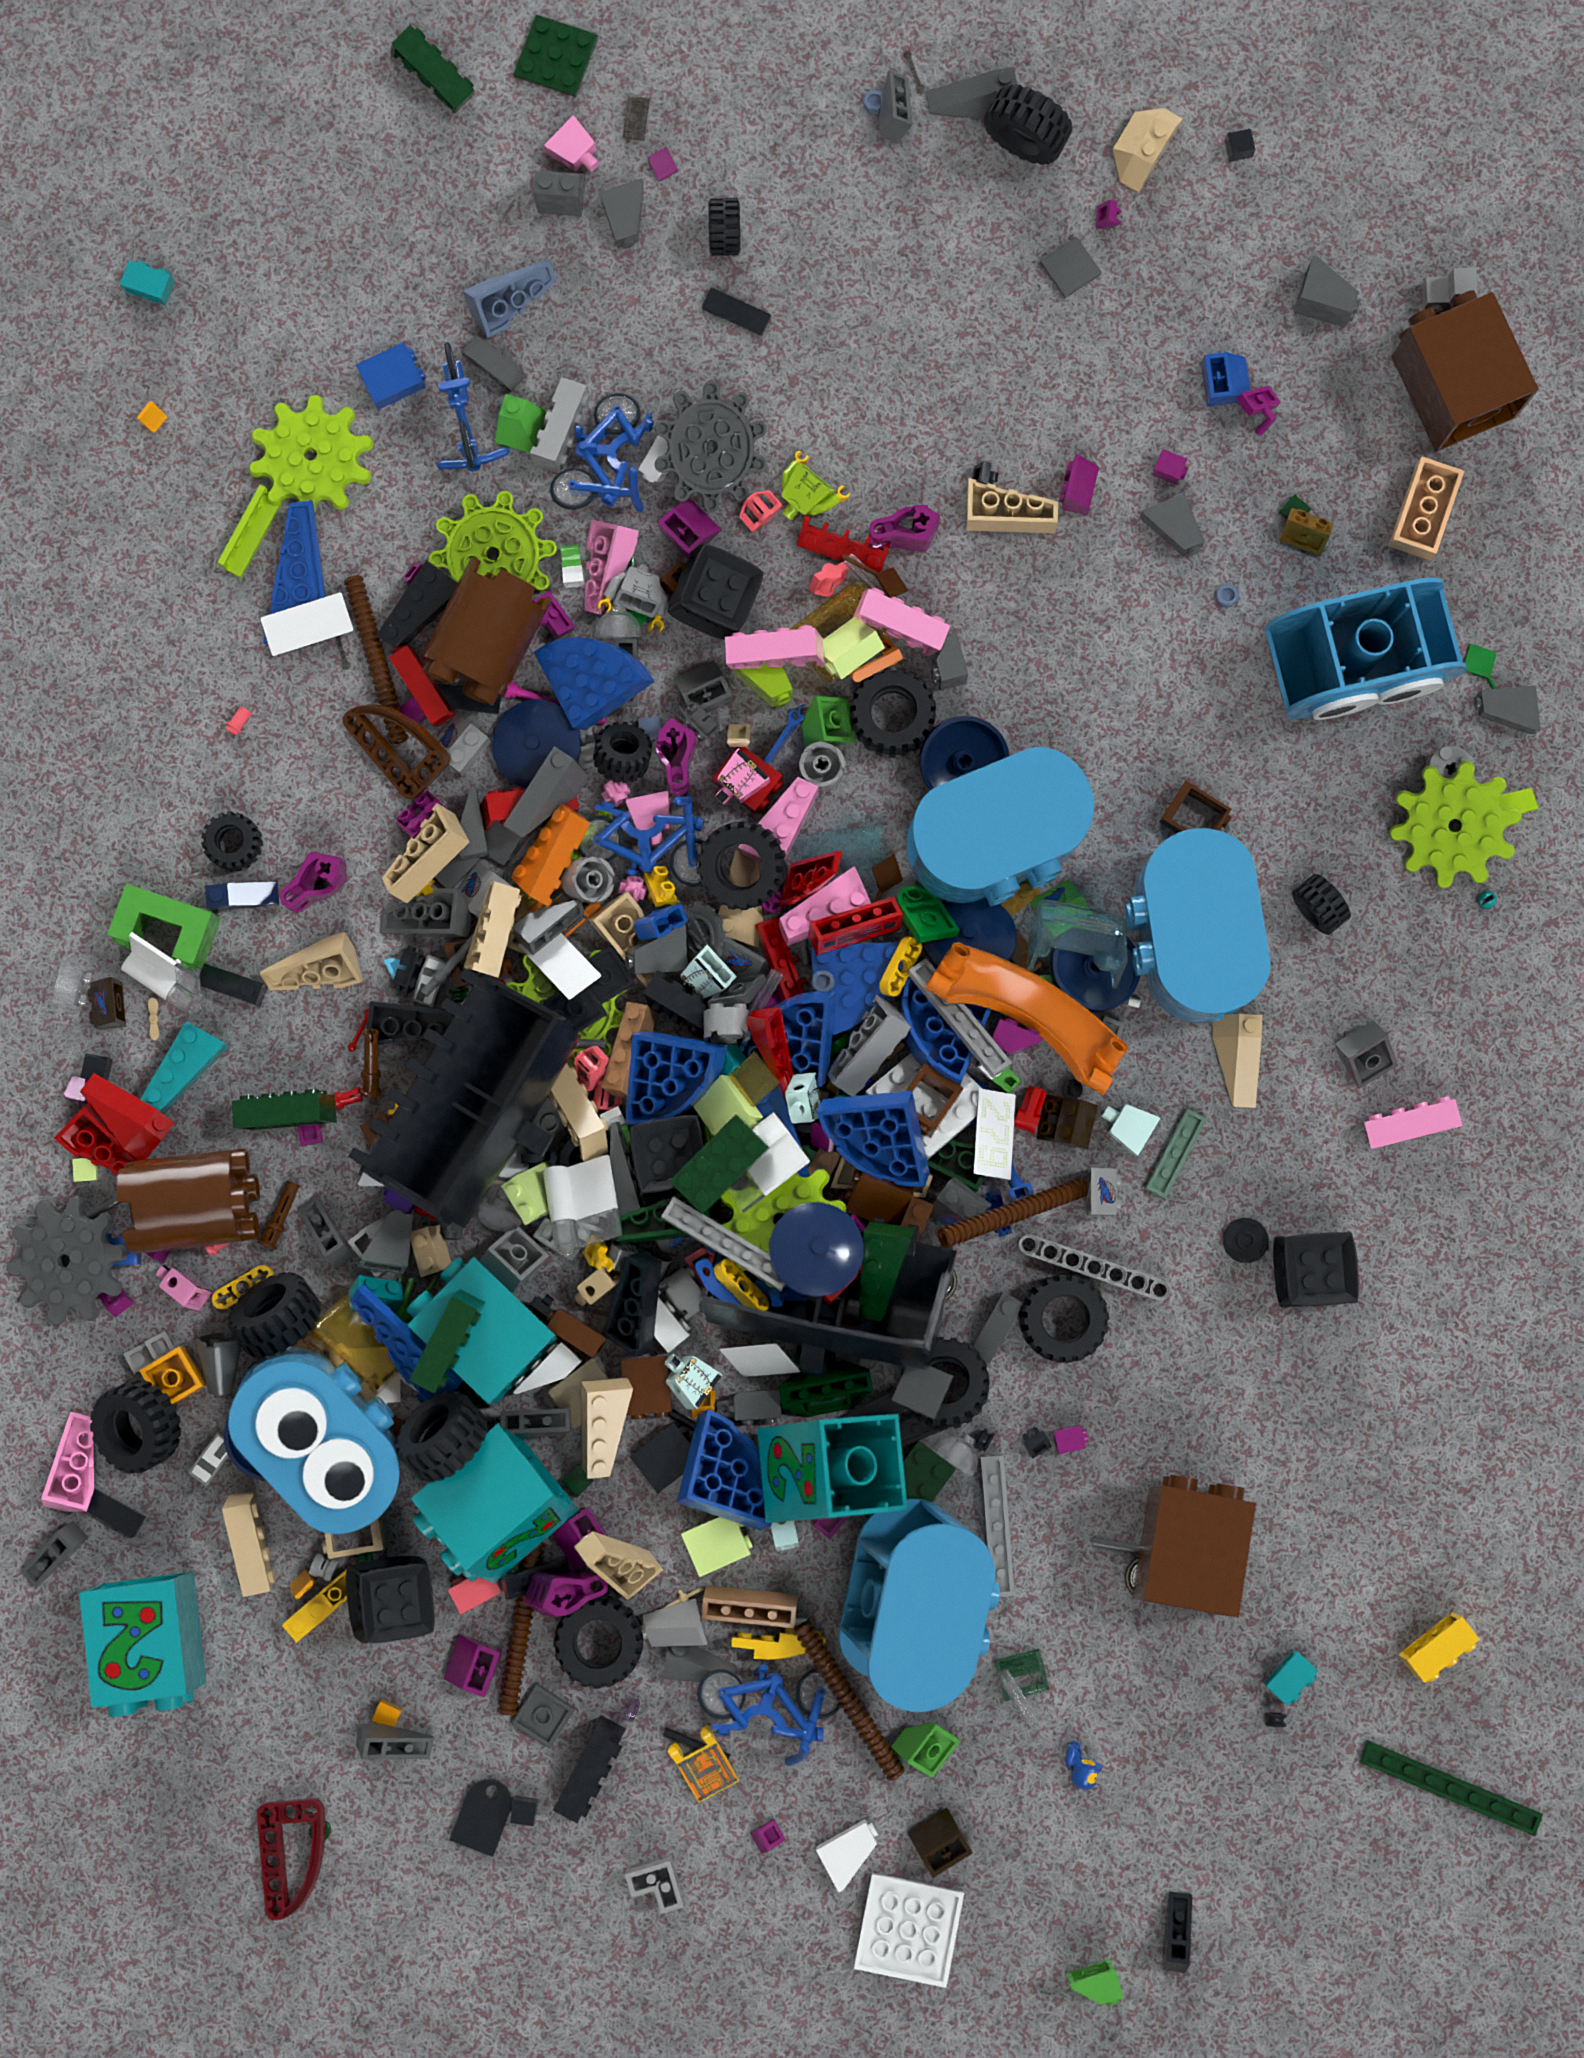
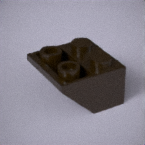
M1046 1095L1036 1139L1088 1150L1098 1105L1081 1099Z
M947 1807L907 1832L933 1878L973 1854L970 1844Z

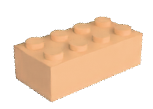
M1423 456L1419 459L1388 547L1429 561L1433 559L1437 554L1464 470Z

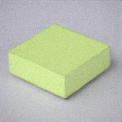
M86 1158L72 1159L74 1182L98 1180V1166L92 1164Z

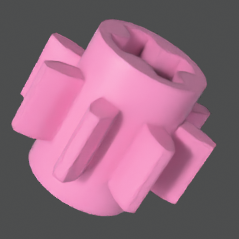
M611 780L603 786L605 792L601 793L605 801L614 803V807H619L626 803V799H629L627 794L631 793L626 783L619 781L617 783Z
M630 875L627 877V880L622 879L618 893L629 892L636 903H638L639 899L644 900L647 886L643 885L644 880L642 878Z

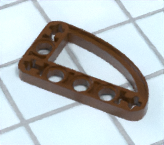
M367 704L350 709L343 717V724L348 732L406 799L417 798L450 763V755L445 748L421 725L399 711L382 705ZM364 714L380 716L399 725L426 747L429 753L411 771ZM353 717H356L355 725L352 723L354 721ZM366 732H370L373 737L371 744L365 740ZM381 748L387 753L385 761L379 757V750ZM440 755V763L435 764L434 766L431 765L437 761V756ZM395 765L398 766L401 770V776L399 778L396 777L393 773V768ZM422 768L427 769L429 772L428 780L422 778ZM411 784L413 785V788H412V791H413V792H410V791H409V789L411 788V787H410Z

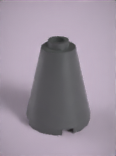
M212 1333L195 1339L208 1392L214 1395V1398H226L233 1390L241 1345L232 1333L231 1338L223 1336L224 1333Z

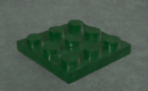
M536 14L514 71V77L577 97L597 43L598 35Z

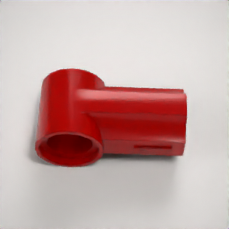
M1028 1086L1021 1108L1018 1109L1016 1119H1014L1015 1128L1032 1134L1035 1133L1047 1091L1038 1087Z

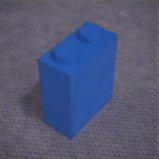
M404 342L356 364L377 410L426 388L423 381L427 378L421 367L416 368L414 361L417 358L412 347L407 349Z

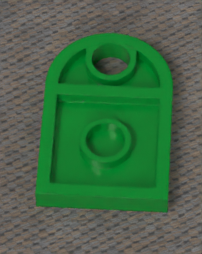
M907 886L899 891L896 901L903 913L902 919L918 943L956 937L958 935L959 928L937 896L921 886Z

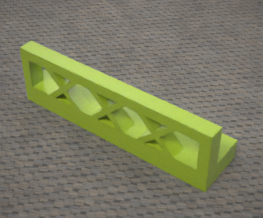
M259 485L218 560V564L223 570L241 579L282 503L276 506L269 504L267 501L268 490L262 485Z

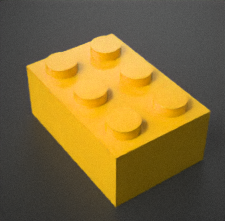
M1451 1612L1400 1652L1398 1656L1415 1678L1424 1683L1427 1681L1430 1683L1440 1676L1439 1671L1443 1668H1450L1456 1664L1458 1656L1464 1652L1466 1654L1471 1652L1477 1646L1476 1642L1480 1639L1462 1616Z

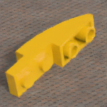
M346 1570L282 1624L283 1628L296 1643L347 1601Z
M785 1627V1631H780L779 1640H775V1636L769 1634H761V1638L751 1637L752 1633L738 1632V1635H733L731 1647L755 1649L754 1659H782L806 1653L805 1648L801 1646L802 1642L797 1640L798 1636L793 1634L795 1628ZM816 1630L815 1633L820 1635L819 1639H822L823 1644H825L826 1636L822 1635V1631Z

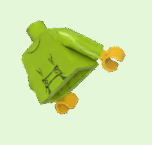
M801 451L796 452L795 460L782 473L781 488L783 492L781 496L789 502L782 513L790 520H793L798 512L805 516L810 514L816 516L827 512L840 502L847 501L850 493L846 496L841 495L840 492L844 490L845 486H840L836 494H833L836 490L806 466L808 455L803 460L799 459Z

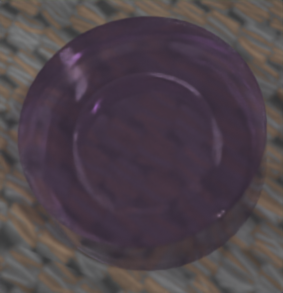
M630 1699L623 1720L630 1723L634 1721L640 1706V1700Z

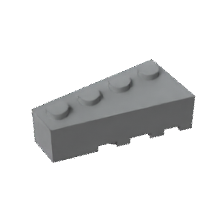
M561 377L551 401L553 410L547 411L544 418L545 429L544 431L539 430L536 437L538 439L536 447L533 446L530 451L534 466L557 474L560 473L561 468H566L569 458L566 455L568 448L573 447L576 439L575 435H573L575 428L582 423L583 406L587 407L590 400L587 385Z
M877 994L873 999V1002L876 1004L871 1012L866 1011L862 1017L864 1023L857 1032L853 1031L850 1036L849 1047L847 1050L842 1049L827 1073L832 1083L850 1096H855L864 1088L868 1079L878 1071L882 1062L892 1054L896 1045L901 1039L906 1037L911 1028L898 1009Z

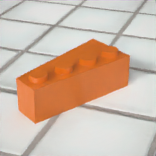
M561 803L553 812L547 825L540 831L534 844L527 850L525 857L515 868L510 878L530 897L549 907L552 899L549 897L554 888L558 890L562 882L559 880L563 869L568 868L571 864V853L573 850L578 849L590 822L581 814Z

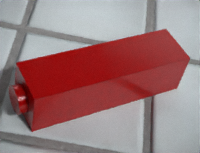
M408 645L396 648L393 651L394 654L389 659L430 723L439 727L456 715L454 710L445 699L434 679L421 672L424 664L415 649Z

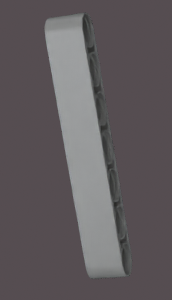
M1027 1234L1018 1240L1017 1247L1023 1255L1153 1300H1165L1170 1295V1285L1159 1278L1034 1235ZM1026 1238L1034 1242V1248L1030 1252L1025 1251L1022 1247V1242ZM1047 1246H1052L1056 1250V1255L1053 1259H1048L1044 1255V1249ZM1070 1253L1076 1255L1078 1259L1077 1264L1073 1267L1066 1263V1257ZM1091 1261L1099 1264V1271L1096 1274H1091L1088 1271L1087 1267ZM1114 1268L1121 1272V1278L1117 1282L1112 1281L1109 1276L1110 1271ZM1135 1276H1139L1143 1281L1140 1289L1133 1288L1131 1284ZM1156 1284L1163 1285L1165 1289L1161 1297H1157L1153 1292Z

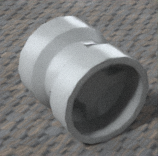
M317 1553L310 1567L309 1575L313 1577L320 1576L324 1581L331 1583L340 1561L326 1559L325 1555Z

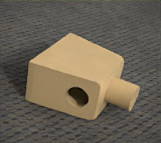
M603 1266L601 1269H597L577 1286L579 1292L574 1296L576 1302L581 1306H584L586 1303L592 1305L618 1285L622 1272L613 1269L608 1272Z

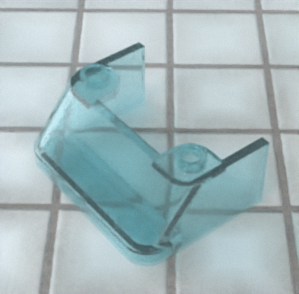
M1046 899L1039 901L1035 909L1028 942V971L1033 970L1037 957L1048 956L1051 947L1093 955L1094 963L1099 969L1112 972V988H1117L1128 962L1125 919L1111 912Z

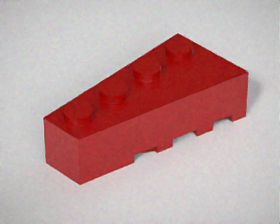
M515 787L510 789L509 792L492 790L485 795L480 804L485 831L490 830L494 821H500V825H504L526 789ZM577 796L565 804L576 812L579 810Z

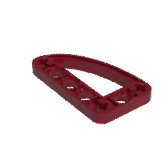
M317 1798L270 1801L261 1805L257 1810L265 1912L271 1920H282L297 1912L308 1900L317 1882L325 1846V1808L322 1801ZM288 1805L293 1806L296 1810L294 1818L286 1815L285 1811ZM311 1806L317 1809V1812L314 1814L313 1812L302 1813L303 1809ZM269 1810L273 1812V1816L265 1815L264 1811ZM312 1822V1847L307 1874L298 1895L289 1904L282 1824ZM268 1823H274V1825L265 1827V1825ZM267 1831H272L275 1833V1843H269L267 1841ZM271 1854L278 1858V1865L276 1867H272L268 1863V1857ZM272 1878L280 1882V1889L278 1891H274L270 1886ZM281 1895V1897H279L278 1899H277L276 1897L273 1898V1899L271 1898V1896L274 1897V1896ZM277 1904V1907H281L282 1910L280 1912L273 1910V1906Z

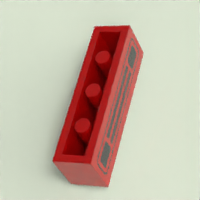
M893 896L810 922L808 939L816 955L823 954L899 930L903 913Z

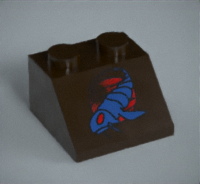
M113 977L90 982V989H88L87 995L89 1002H92V1011L89 1013L91 1025H94V1028L99 1030L126 1027L122 982Z

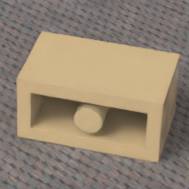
M441 1225L429 1226L411 1232L410 1241L420 1277L443 1272L451 1264V1259Z

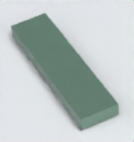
M1188 1108L1185 1109L1145 1187L1146 1190L1163 1199L1167 1198L1207 1120L1206 1117Z

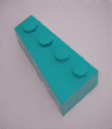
M186 1021L140 1100L160 1112L166 1113L230 1045Z

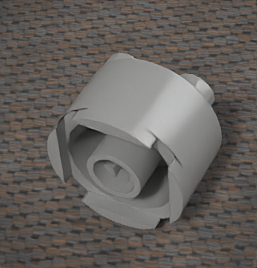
M815 742L809 745L800 757L799 772L801 778L817 785L819 791L833 789L840 783L844 775L845 762L843 754L836 746L827 742ZM818 763H822L823 766L827 765L825 770L822 771L818 768Z
M1446 746L1433 754L1426 762L1425 767L1429 765L1434 766L1442 777L1450 778L1456 774L1460 762L1468 760L1474 764V759L1462 748ZM1447 767L1451 768V775L1448 774Z
M580 857L573 859L569 867L564 869L563 874L560 876V881H562L561 884L565 893L572 900L579 899L581 903L599 902L605 900L611 894L614 887V872L610 864L602 858Z
M721 1003L710 1004V1009L703 1012L704 1041L707 1042L710 1038L711 1043L735 1044L737 1039L743 1038V1042L750 1040V1031L747 1028L749 1010H747L746 1004H734L733 1007H724V1004Z
M681 1267L659 1283L661 1288L667 1287L665 1294L679 1314L684 1311L686 1314L683 1317L685 1321L700 1311L699 1303L704 1291L703 1286L699 1288L694 1282L697 1278L689 1267L686 1270Z

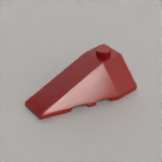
M837 850L791 863L779 906L784 907L795 904L821 890L837 873L842 851Z
M781 1007L754 1010L748 1015L747 1028L751 1031L752 1039L786 1100L785 1092L793 1077V1070Z
M95 1073L92 1074L80 1090L94 1112L99 1114L105 1122V1127L108 1131L112 1132L116 1137L122 1150L137 1161L146 1160L175 1123L156 1108Z
M88 1102L54 1137L71 1154L77 1157L80 1155L90 1160L96 1166L101 1165L110 1169L117 1176L119 1169L126 1168V1163L137 1161L122 1150L116 1137L112 1132L108 1131L105 1127V1122L99 1114L94 1112Z

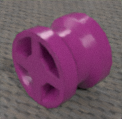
M778 891L768 902L763 903V909L768 913L779 912L782 909L779 906L782 893Z

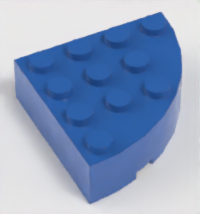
M581 637L563 638L547 643L534 651L571 726L575 729H589L655 682L646 667L639 660L635 659L623 648L608 642Z
M900 942L851 944L816 955L813 947H811L813 975L820 970H826L834 977V987L830 991L836 992L832 1037L844 1034L863 1024V1015L866 1011L870 1013L876 1004L873 1002L876 994L887 1000L889 996L881 993L879 984ZM901 961L898 964V970L900 969Z
M908 976L899 998V1012L911 1026L904 1038L906 1045L921 1067L926 1063L944 1077L960 1085L973 1054ZM964 1004L984 1028L991 1009L973 1004Z
M815 991L801 993L787 998L774 1006L781 1007L793 1075L816 1073L819 1087H822L829 1078L827 1073L830 1067L836 992ZM750 1031V1040L742 1042L739 1049L750 1064H766L752 1039ZM750 1066L744 1072V1075H750Z
M647 1030L633 1034L625 1124L637 1125L643 1122L675 1117L693 1108L718 1079L724 1065L727 1045Z
M913 1091L822 1099L817 1110L821 1126L827 1137H830L837 1146L836 1150L857 1169L880 1180L883 1178L903 1186L926 1185L930 1172Z
M707 1409L697 1416L676 1503L760 1531L770 1527L772 1523H766L758 1449L745 1433H742L733 1425V1422Z

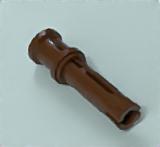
M369 1029L364 1030V1069L361 1071V1078L363 1079L361 1096L366 1098H376L381 1095V1089L379 1088L381 1072L378 1069L379 1031L376 1029H371V1034Z
M288 1180L271 1220L265 1223L266 1228L262 1238L257 1241V1243L277 1250L276 1244L281 1232L285 1231L284 1222L300 1188V1185ZM290 1194L283 1212L280 1213L287 1195ZM274 1231L271 1240L268 1241L271 1232Z

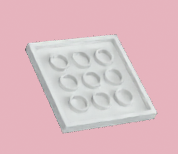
M910 1053L866 1090L865 1095L906 1091L921 1070V1065ZM965 1073L960 1084L964 1088L960 1097L932 1138L922 1135L927 1160L977 1118L978 1094L981 1087L967 1073ZM920 1082L913 1092L917 1112L934 1122L949 1100L923 1082Z
M872 1872L854 1969L946 1988L964 1891Z

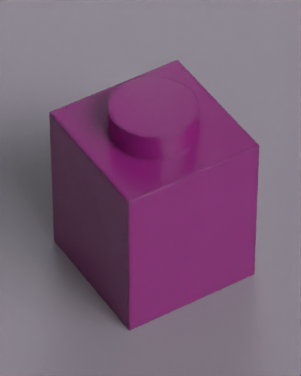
M1162 449L1152 475L1177 485L1179 479L1184 480L1189 467L1185 466L1187 458Z
M1081 1425L1052 1430L1058 1454L1086 1449L1085 1443L1089 1442L1087 1430L1082 1429Z

